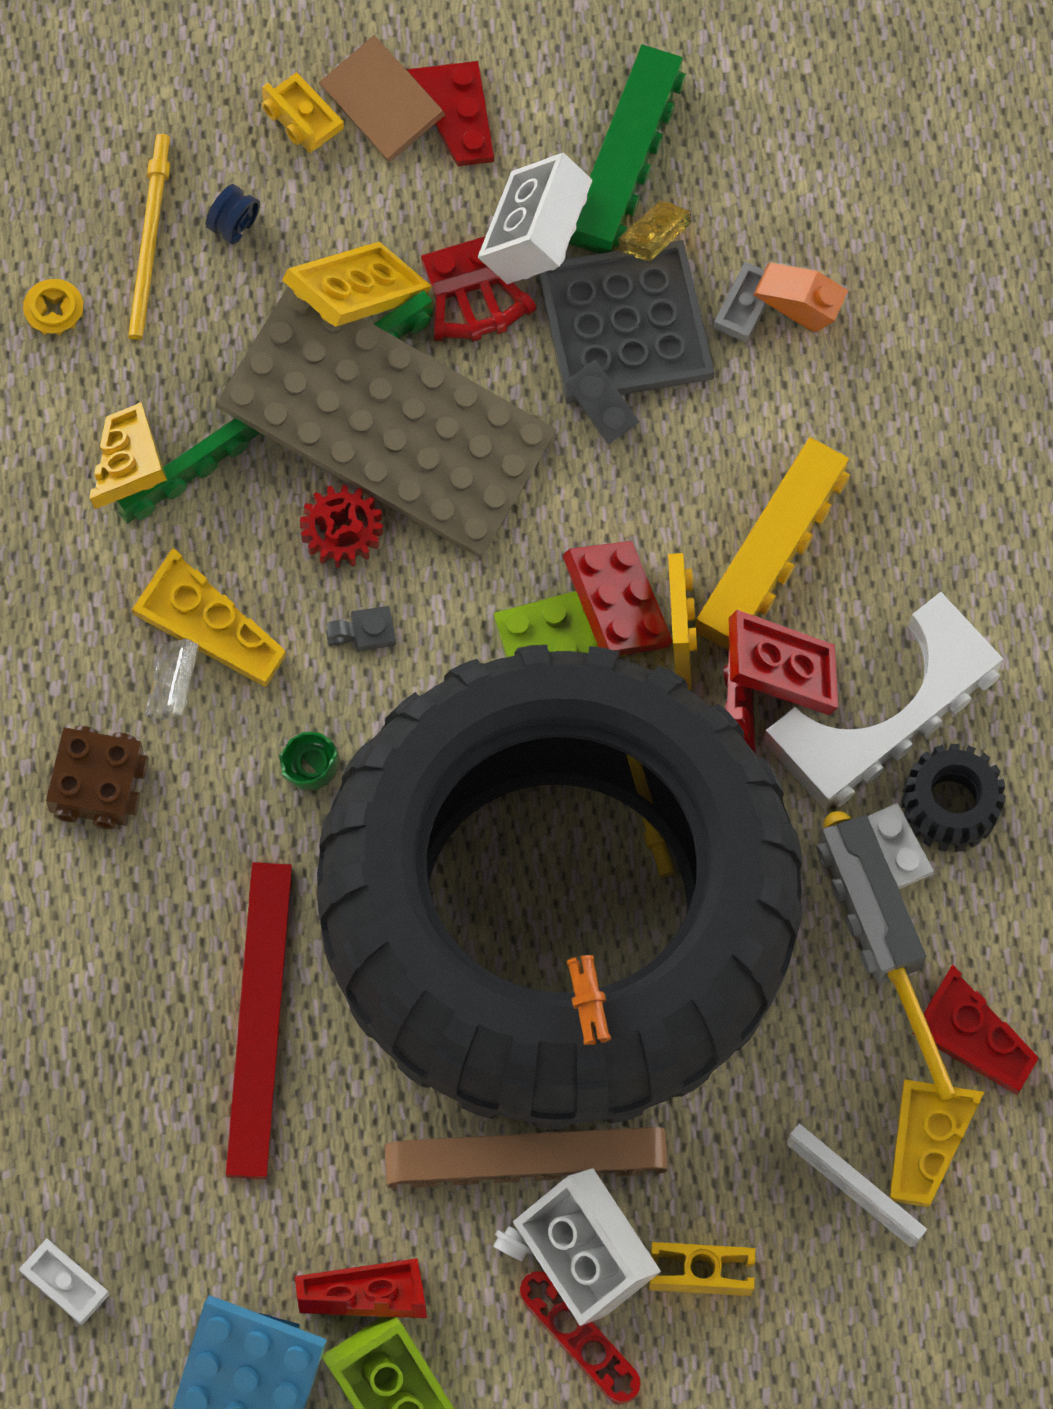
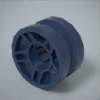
M231 184L218 195L207 214L206 228L216 234L221 232L222 238L231 244L238 243L243 237L240 233L245 228L249 229L255 222L260 210V201L251 195L245 196L244 190Z

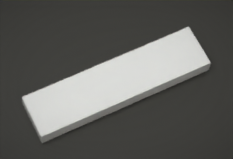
M800 1123L790 1133L787 1145L909 1247H914L927 1230L926 1227Z

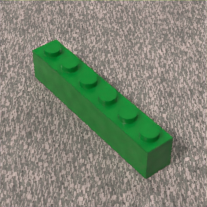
M641 44L591 172L590 178L592 183L587 193V201L579 214L576 230L569 241L570 245L598 254L613 252L615 246L622 248L628 227L623 225L627 215L633 217L640 199V196L635 194L639 184L645 186L648 181L652 167L651 164L647 163L650 153L658 154L663 139V134L659 133L662 123L667 125L670 123L675 103L670 101L673 93L681 94L687 73L681 72L683 57Z

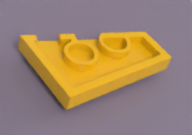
M142 403L107 416L100 449L103 453L101 463L96 465L94 473L97 479L96 488L91 489L89 498L95 510L139 491L150 489L156 484L167 480L148 416Z
M683 553L668 554L675 673L684 678L688 684L687 689L692 690L690 651H697L696 628H688V621H695L694 598H686V592L694 591L692 568L684 569Z
M904 1079L889 1190L890 1199L896 1203L929 1208L985 1092L953 1087L956 1095L950 1099L941 1100L935 1084Z

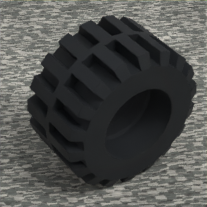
M951 743L946 751L943 745L934 747L932 754L927 751L921 755L919 762H915L903 789L904 794L901 799V808L906 809L904 816L908 823H913L911 829L914 835L917 837L920 833L924 834L923 843L929 847L934 840L940 843L938 850L947 852L949 845H955V852L964 851L968 843L973 848L980 843L982 837L986 839L1002 812L1006 795H1003L1005 790L1004 779H997L1001 771L997 765L992 767L988 765L990 757L985 753L980 757L975 755L976 748L968 745L966 751L960 750V744ZM945 781L960 783L973 795L975 808L965 813L946 811L934 800L931 788Z

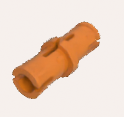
M583 955L580 956L583 974L577 957L567 960L575 997L571 1000L573 1008L578 1009L584 1045H596L597 1040L594 1027L596 1028L597 1038L601 1043L611 1040L603 1008L606 997L605 993L599 990L594 956Z

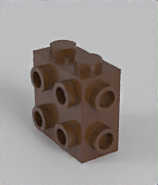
M75 726L74 729L63 727L46 798L49 812L54 813L56 819L65 822H77L78 818L93 820L95 826L103 829H115L116 825L127 826L129 815L136 816L139 807L140 792H135L138 778H145L148 768L149 756L143 755L141 741L126 733L118 732L110 736L99 734L97 730L87 726Z

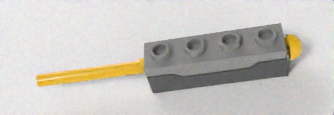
M833 811L823 821L820 844L816 845L818 858L824 868L830 867L834 877L831 880L833 894L838 903L844 902L849 914L845 916L846 924L853 938L858 937L863 950L860 951V956L866 972L874 974L877 984L890 980L895 985L941 1100L950 1099L956 1095L907 975L923 968L926 953L867 814L851 819L845 812Z

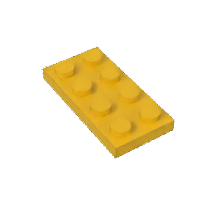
M380 241L288 268L282 279L299 299L306 301L320 313L324 321L333 324L335 327L399 307L423 290L428 295L432 287Z

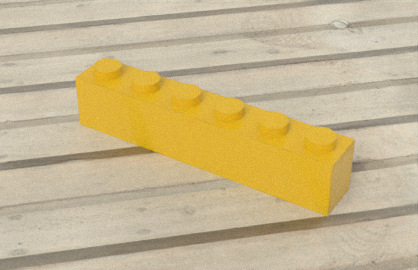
M809 436L696 618L695 628L697 634L730 651L729 617L736 610L756 617L759 613L764 616L767 615L776 599V595L772 594V591L778 582L785 585L795 567L790 562L796 552L803 555L814 536L809 531L815 522L822 524L832 507L828 500L833 492L840 495L851 475L846 472L849 462L848 457Z

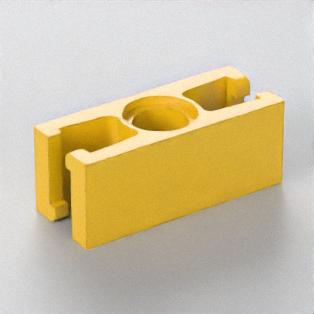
M652 1242L650 1255L656 1264L659 1257L680 1260L684 1265L682 1275L655 1276L649 1281L648 1290L752 1296L755 1277H747L743 1281L723 1278L720 1273L722 1263L745 1262V1267L755 1265L756 1248ZM696 1261H705L711 1266L713 1274L705 1279L698 1278L692 1273L690 1265Z

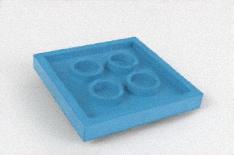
M209 1295L202 1308L173 1408L305 1409L327 1339Z

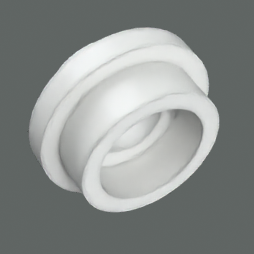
M508 1226L506 1232L497 1229L495 1236L498 1238L494 1244L495 1248L519 1261H523L527 1253H532L517 1229Z

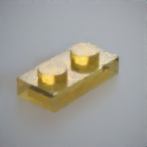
M659 200L619 237V251L651 262L691 224V211Z

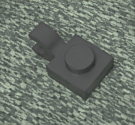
M389 606L351 611L352 622L336 620L326 623L328 646L355 641L357 652L396 645Z

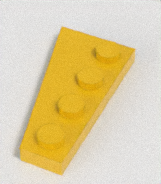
M173 547L132 608L134 616L264 687L268 686L286 657V651L251 618L243 615L226 595L218 592L208 582V579L197 569L194 570Z

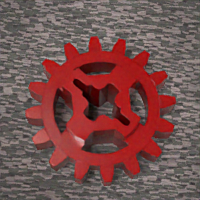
M343 484L339 493H335L332 486H327V496L325 497L317 492L314 493L315 505L305 503L304 514L306 516L300 517V528L304 529L301 532L302 543H309L308 553L314 555L320 552V563L325 564L329 558L334 559L336 568H340L342 560L348 559L352 567L356 566V556L358 555L368 560L370 558L368 547L378 549L379 538L377 536L383 535V524L379 523L382 520L381 509H374L375 499L370 497L363 500V489L358 488L354 494H350L346 484ZM359 512L364 516L367 528L364 527V522L357 519ZM348 518V526L342 525V523L346 522ZM316 525H319L320 529L326 531L324 540L318 535ZM335 525L341 526L340 529H337L335 532Z

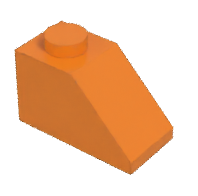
M770 262L767 264L753 295L806 329L818 332L835 321L849 290L818 271Z

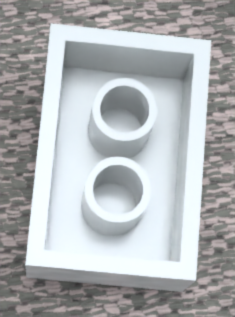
M564 152L511 171L478 258L506 284L528 279L531 276L560 267L565 259V251L570 238L576 230V222L581 209L587 201V193L592 179Z
M593 1168L567 1176L513 1221L580 1326L605 1317L661 1272Z

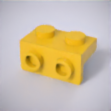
M297 72L275 88L269 83L262 86L263 102L261 105L265 113L273 121L278 119L285 127V132L289 139L297 146L301 144L309 153H312L344 129V121Z

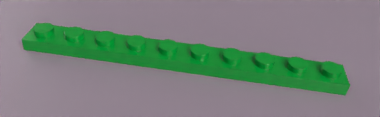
M423 290L381 318L374 325L401 340V337L411 330L417 333L430 323L433 316V301ZM234 418L163 467L166 481L156 484L150 489L142 490L117 500L118 513L127 524L134 519L138 521L146 519L154 512L155 505L166 497L171 500L181 495L185 491L188 482L197 476L200 478L209 476L215 471L219 461L228 455L231 457L238 456L248 447V441L261 433Z

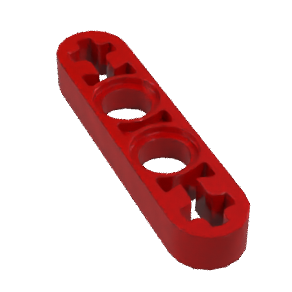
M536 1271L526 1275L521 1282L519 1291L520 1299L526 1308L610 1401L620 1405L633 1401L639 1393L641 1382L640 1376L632 1365L593 1322L582 1326L578 1324L577 1328L571 1333L559 1332L554 1326V1318L560 1312L571 1311L563 1300V1302L555 1305L548 1316L545 1317L540 1311L547 1309V1305L539 1297L533 1300L528 1297L531 1293L529 1284L534 1282L537 1285H541L545 1282L548 1285L545 1294L552 1303L557 1296L561 1299L562 1297L545 1272ZM591 1342L602 1345L606 1354L605 1359L596 1365L588 1364L582 1357L581 1351L583 1347ZM612 1358L619 1363L613 1366L612 1370L620 1378L628 1375L632 1379L629 1383L631 1390L629 1394L622 1390L617 1394L614 1393L612 1388L615 1382L608 1373L605 1374L603 1379H600L596 1374L606 1369Z

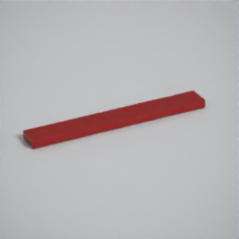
M252 862L226 1177L267 1180L292 864Z

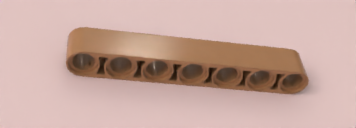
M660 1127L404 1140L390 1142L384 1146L386 1186L391 1189H397L398 1184H412V1188L435 1187L438 1186V1182L452 1181L453 1185L479 1184V1180L494 1179V1183L520 1182V1178L534 1177L535 1181L561 1180V1175H572L592 1168L599 1177H601V1173L616 1172V1176L642 1175V1171L656 1170L657 1174H663L668 1171L665 1129Z

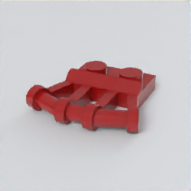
M486 236L421 255V262L436 300L434 341H443L444 338L471 339L472 342L481 340L482 335L496 331L497 335L505 333L507 327L524 314L529 316L537 310L535 302L527 293L522 292L514 282L506 284L478 258ZM498 284L515 303L504 312H501L491 285ZM480 289L490 315L489 318L479 321L474 317L466 296L467 292ZM455 296L465 324L444 323L447 298Z

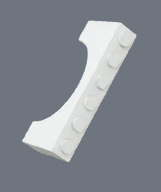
M942 592L938 593L911 616L908 628L914 634L922 651L924 677L920 690L901 712L885 722L871 727L838 729L817 723L794 707L766 730L763 743L824 810L832 804H835L838 808L844 805L855 794L852 788L862 780L867 784L871 783L884 771L883 763L892 756L896 761L901 759L914 746L911 742L921 733L925 737L931 735L942 724L943 721L940 718L949 710L954 714L958 713L971 701L972 698L969 694L978 687L985 691L1000 677L998 671L1003 658Z

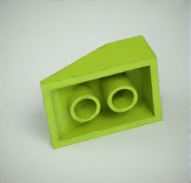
M380 1317L322 1355L323 1361L354 1409H454L397 1317Z

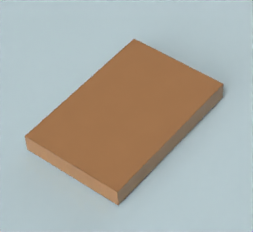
M375 35L319 82L322 88L388 162L400 155L445 116L443 110Z

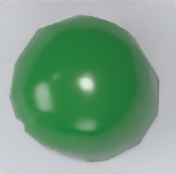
M302 732L289 739L279 755L281 774L289 783L300 790H318L329 785L339 768V755L336 745L329 737L319 732ZM303 758L316 773H307L303 769Z

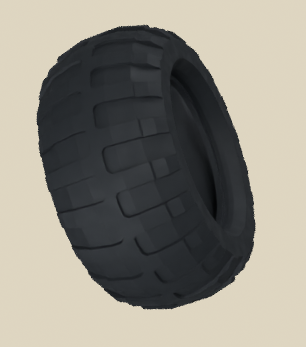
M530 645L517 648L514 656L499 658L484 664L479 663L478 659H474L451 669L444 676V682L434 686L423 695L419 696L414 692L402 701L385 718V725L381 731L355 753L342 775L341 787L330 812L325 817L321 830L317 871L318 914L326 958L349 1004L350 1012L368 1037L373 1038L395 1060L397 1068L409 1079L422 1087H432L439 1093L458 1101L462 1109L475 1115L493 1119L495 1115L514 1120L530 1121L536 1123V1128L568 1129V1125L573 1123H587L605 1119L608 1123L627 1121L643 1115V1111L647 1108L663 1103L672 1097H683L706 1082L715 1069L726 1062L735 1051L741 1050L751 1039L783 982L797 938L802 913V854L798 834L791 825L790 818L784 807V792L778 778L764 757L758 759L754 751L743 738L745 732L721 705L717 704L715 707L708 705L698 695L688 690V684L685 679L659 665L656 670L652 671L638 664L620 660L618 651L589 646L588 653L572 651L549 652L547 645ZM626 754L642 764L654 804L637 793ZM543 785H569L587 788L615 798L644 817L656 829L666 842L679 867L685 887L687 915L675 937L655 959L642 969L621 981L599 988L600 991L605 993L606 997L603 1008L608 1031L611 1035V1040L601 1043L598 1040L596 1028L594 1027L597 1044L584 1045L578 1009L573 1008L571 1000L575 997L574 992H547L516 985L489 972L471 959L448 933L433 903L429 889L430 878L438 856L450 836L461 823L482 806L516 790Z

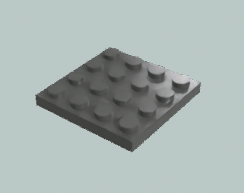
M683 240L565 259L560 267L555 270L538 274L566 404L576 403L577 400L564 381L593 360H597L620 395L714 379L715 372Z

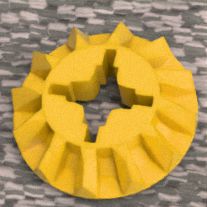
M47 279L35 284L27 292L23 301L24 316L31 329L35 328L41 331L44 336L47 333H56L61 336L63 331L70 328L75 329L78 320L83 318V299L78 289L71 283L61 279ZM45 300L54 305L62 302L60 305L62 316L54 312L48 315L45 314L47 312Z

